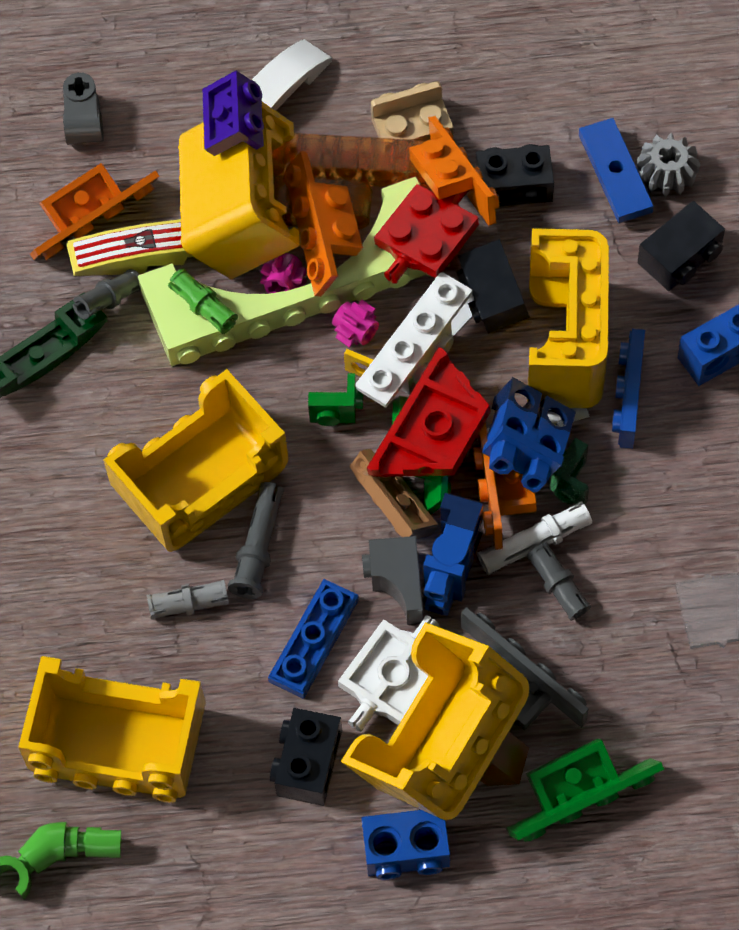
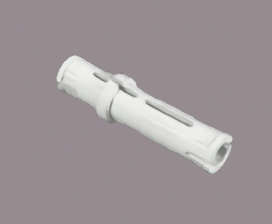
M581 501L553 516L548 514L541 518V522L503 540V549L495 550V547L492 546L477 552V557L483 570L487 575H490L500 568L527 556L533 548L547 542L548 544L553 543L557 545L563 542V537L591 525L592 518L588 509Z

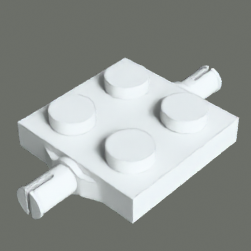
M426 615L414 633L400 630L383 619L338 680V687L357 698L361 704L352 718L348 720V724L352 728L356 726V730L362 732L373 714L384 716L397 725L400 724L428 677L413 663L411 657L412 645L425 622L439 627V623L435 619L431 621V617Z

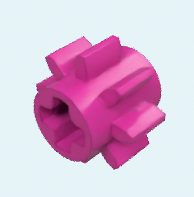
M289 253L275 258L274 261L270 260L264 263L260 271L263 274L260 283L264 285L268 294L305 286L307 281L304 278L307 268H303L302 262L298 257Z
M362 299L358 304L355 301L353 303L347 301L342 304L332 320V324L336 327L335 331L337 332L335 338L349 348L353 343L356 345L360 343L363 346L369 343L379 328V322L375 320L377 316L374 315L376 309Z

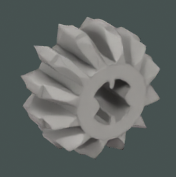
M671 132L667 139L663 140L656 134L652 143H644L640 157L637 158V167L640 171L639 175L642 182L649 183L650 192L660 188L666 197L670 190L673 189L681 195L684 191V186L692 187L696 175L699 172L700 162L697 159L698 152L696 146L687 147L688 141L686 137L677 141L674 140Z

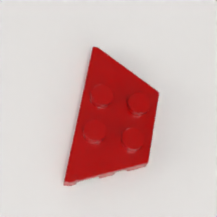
M438 347L367 466L369 475L373 477L454 476L490 415L491 410L482 395L472 388L470 381L462 371L459 372L450 361L444 349Z

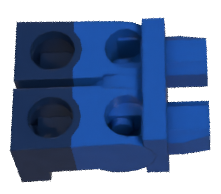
M512 377L494 397L491 409L495 410L487 434L488 441L484 444L482 453L490 457L489 469L500 475H508L512 469L523 475L521 480L523 487L536 493L562 465L563 454L576 411L549 396H546L541 401L543 393ZM515 393L524 395L529 401L521 407L515 400ZM548 412L558 414L561 420L554 425L549 420Z
M445 493L440 506L441 535L433 543L432 556L426 555L423 572L424 595L427 596L425 609L448 616L453 599L462 602L466 591L465 582L467 581L483 534V504Z

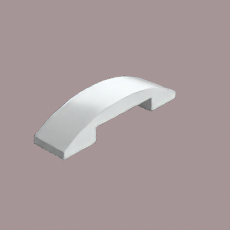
M303 39L276 56L252 80L261 88L262 102L276 111L303 82L310 85L332 62V57Z

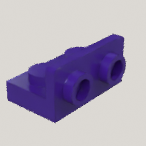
M236 70L202 89L205 151L216 156L243 141L256 150L264 146L262 91L255 81L250 80Z

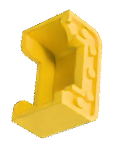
M262 102L264 146L257 150L243 141L213 156L204 150V122L185 131L179 138L182 247L188 254L231 280L300 246L299 230L295 227L289 230L284 223L282 215L287 213L286 206L274 199L272 151L294 139V123L264 102Z
M532 228L529 274L530 296L534 302L541 306L566 307V331H549L548 341L543 347L538 350L537 348L529 347L528 385L543 393L541 401L546 396H549L568 408H590L598 404L602 399L608 355V241L604 235L594 230Z
M228 369L218 376L213 375L202 383L200 386L201 393L198 398L200 409L191 416L185 415L180 418L168 433L161 438L156 437L150 440L142 451L135 443H120L113 447L107 457L103 459L110 485L168 552L176 551L186 545L258 491L262 482H270L288 463L289 457L285 432Z
M425 622L414 640L411 657L416 667L428 675L426 681L388 744L371 734H362L354 740L341 762L376 789L438 818L451 820L458 816L524 707L529 696V683L522 673L490 646Z
M41 656L18 746L27 768L34 772V778L48 783H55L58 779L73 781L74 785L84 789H96L97 785L111 787L114 792L126 796H135L137 792L152 794V797L156 800L168 803L176 802L177 798L186 795L206 705L200 681L180 679L179 687L176 690H172L170 683L163 682L161 689L86 677L83 669L75 668V673L73 674L61 669V659Z

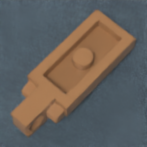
M371 449L360 451L350 464V468L358 482L369 493L373 502L391 522L395 531L401 537L416 536V539L431 536L438 528V524L403 478L373 477L369 475L367 466L375 454Z

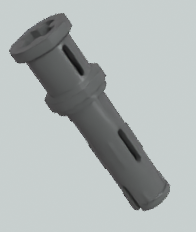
M262 482L259 486V493L245 546H242L236 553L238 565L234 579L228 583V590L242 598L256 599L262 596L263 587L261 582L264 570L271 563L270 554L267 551L281 497L284 493V489L281 486H277L275 489L276 484L272 482Z

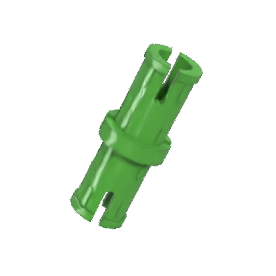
M180 269L173 274L168 287L190 305L189 308L195 315H201L206 318L222 334L227 333L236 324L235 320H238V315L216 297V292L210 287L205 288L185 269Z

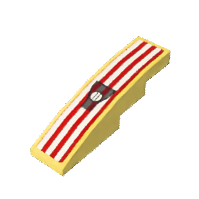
M181 219L129 226L69 240L67 249L73 275H121L129 269L136 270L139 274H144L148 266H166L172 263L173 265H184L187 257L193 256L188 254L181 244Z

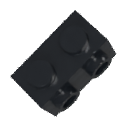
M528 144L520 148L501 149L493 147L485 151H476V167L480 169L486 185L495 189L499 199V207L553 202L554 178L549 145L538 146Z
M693 200L639 245L637 263L667 291H670L679 283L681 285L686 284L694 276L697 268L705 261L710 263L719 256L724 247L722 244L725 228Z
M500 239L458 255L462 269L457 270L456 273L460 283L473 291L474 301L469 302L468 305L476 324L483 322L489 334L530 318Z
M293 708L290 721L284 720L280 731L279 743L284 744L281 758H274L270 771V781L275 782L278 797L321 806L325 805L343 731L341 717Z

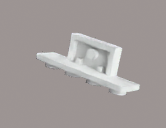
M443 272L439 273L356 382V389L387 408L399 390L410 395L438 347L444 349L446 353L449 352L454 341L452 338L451 321L472 295V289Z

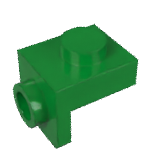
M348 373L347 392H309L308 410L310 423H318L322 426L356 423V409H363L364 394L356 389L355 373Z

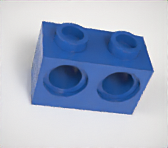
M739 304L681 336L677 358L698 386L739 364Z
M423 810L361 817L368 876H376L380 880H391L400 877L402 872L418 871L420 875H433L440 873L443 870L442 868L450 867L445 820ZM428 836L434 838L438 844L434 849L425 851L418 848L416 842L420 838ZM383 841L392 842L397 847L390 855H380L375 851V847Z

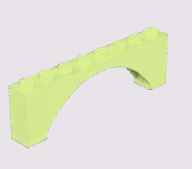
M416 176L381 189L382 207L372 230L362 244V250L357 256H351L337 268L338 277L321 297L314 296L312 283L292 290L269 294L229 292L200 283L205 288L210 287L216 292V297L238 315V320H235L236 324L225 334L220 333L203 316L195 315L190 310V305L168 287V283L171 282L170 278L177 272L173 263L138 275L141 294L171 367L178 364L193 363L200 356L214 351L222 352L229 350L236 343L250 338H262L269 334L270 331L286 325H298L313 315L331 313L347 301L367 300L382 290L400 288L410 280L424 275L430 276L423 271L408 268L397 284H393L392 280L389 282L385 278L384 273L393 264L395 259L390 253L376 246L374 236L416 184L419 185Z

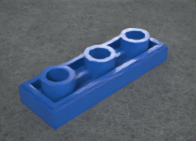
M614 118L579 128L581 142L618 224L653 213L654 206Z
M632 328L629 334V342H621L619 365H626L625 376L617 375L615 398L623 400L622 410L614 409L612 432L619 433L618 445L621 448L633 449L645 339V330Z
M323 579L268 676L269 683L304 699L357 605L359 595ZM311 634L320 635L319 638L315 640L307 638Z

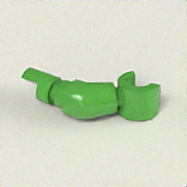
M55 822L40 826L19 849L18 852L21 856L18 859L12 856L0 857V875L6 871L17 872L20 880L15 889L25 900L31 890L32 880L30 874L34 870L39 874L56 861H66V857H78L79 852H85L86 857L121 858V830H102V827H87L86 832H80L79 827H68L67 822Z

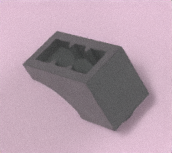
M416 536L369 540L370 554L362 555L364 578H372L373 591L385 592L399 603L404 611L407 625L420 624L423 621Z

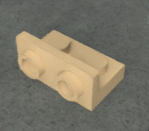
M439 81L429 84L421 83L411 89L397 93H386L371 101L372 122L385 155L430 140L428 117L436 116L443 127H448L452 135H454V127L442 99V87Z

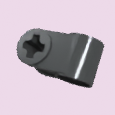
M78 72L71 74L63 84V124L67 145L104 141L100 102L96 94L94 79L86 73Z

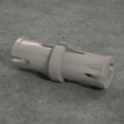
M224 580L192 587L189 584L181 585L182 589L147 595L151 620L185 612L187 615L195 614V610L229 604Z

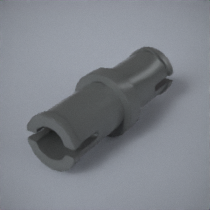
M129 269L111 280L103 279L99 281L94 289L73 299V302H75L73 304L74 311L80 318L88 319L105 308L113 309L117 307L122 299L141 290L138 280L139 273L136 270Z
M547 542L536 546L527 554V559L531 561L545 581V590L548 594L553 593L567 613L570 621L581 617L590 610V603L586 601L572 580L574 578L573 573L570 569H564Z

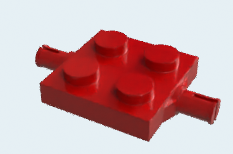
M418 184L413 187L374 236L375 245L390 253L395 259L393 264L384 273L385 278L389 282L392 280L393 284H397L408 268L423 271L434 278L445 270L479 226L478 216L458 205L469 190L439 200L430 190Z

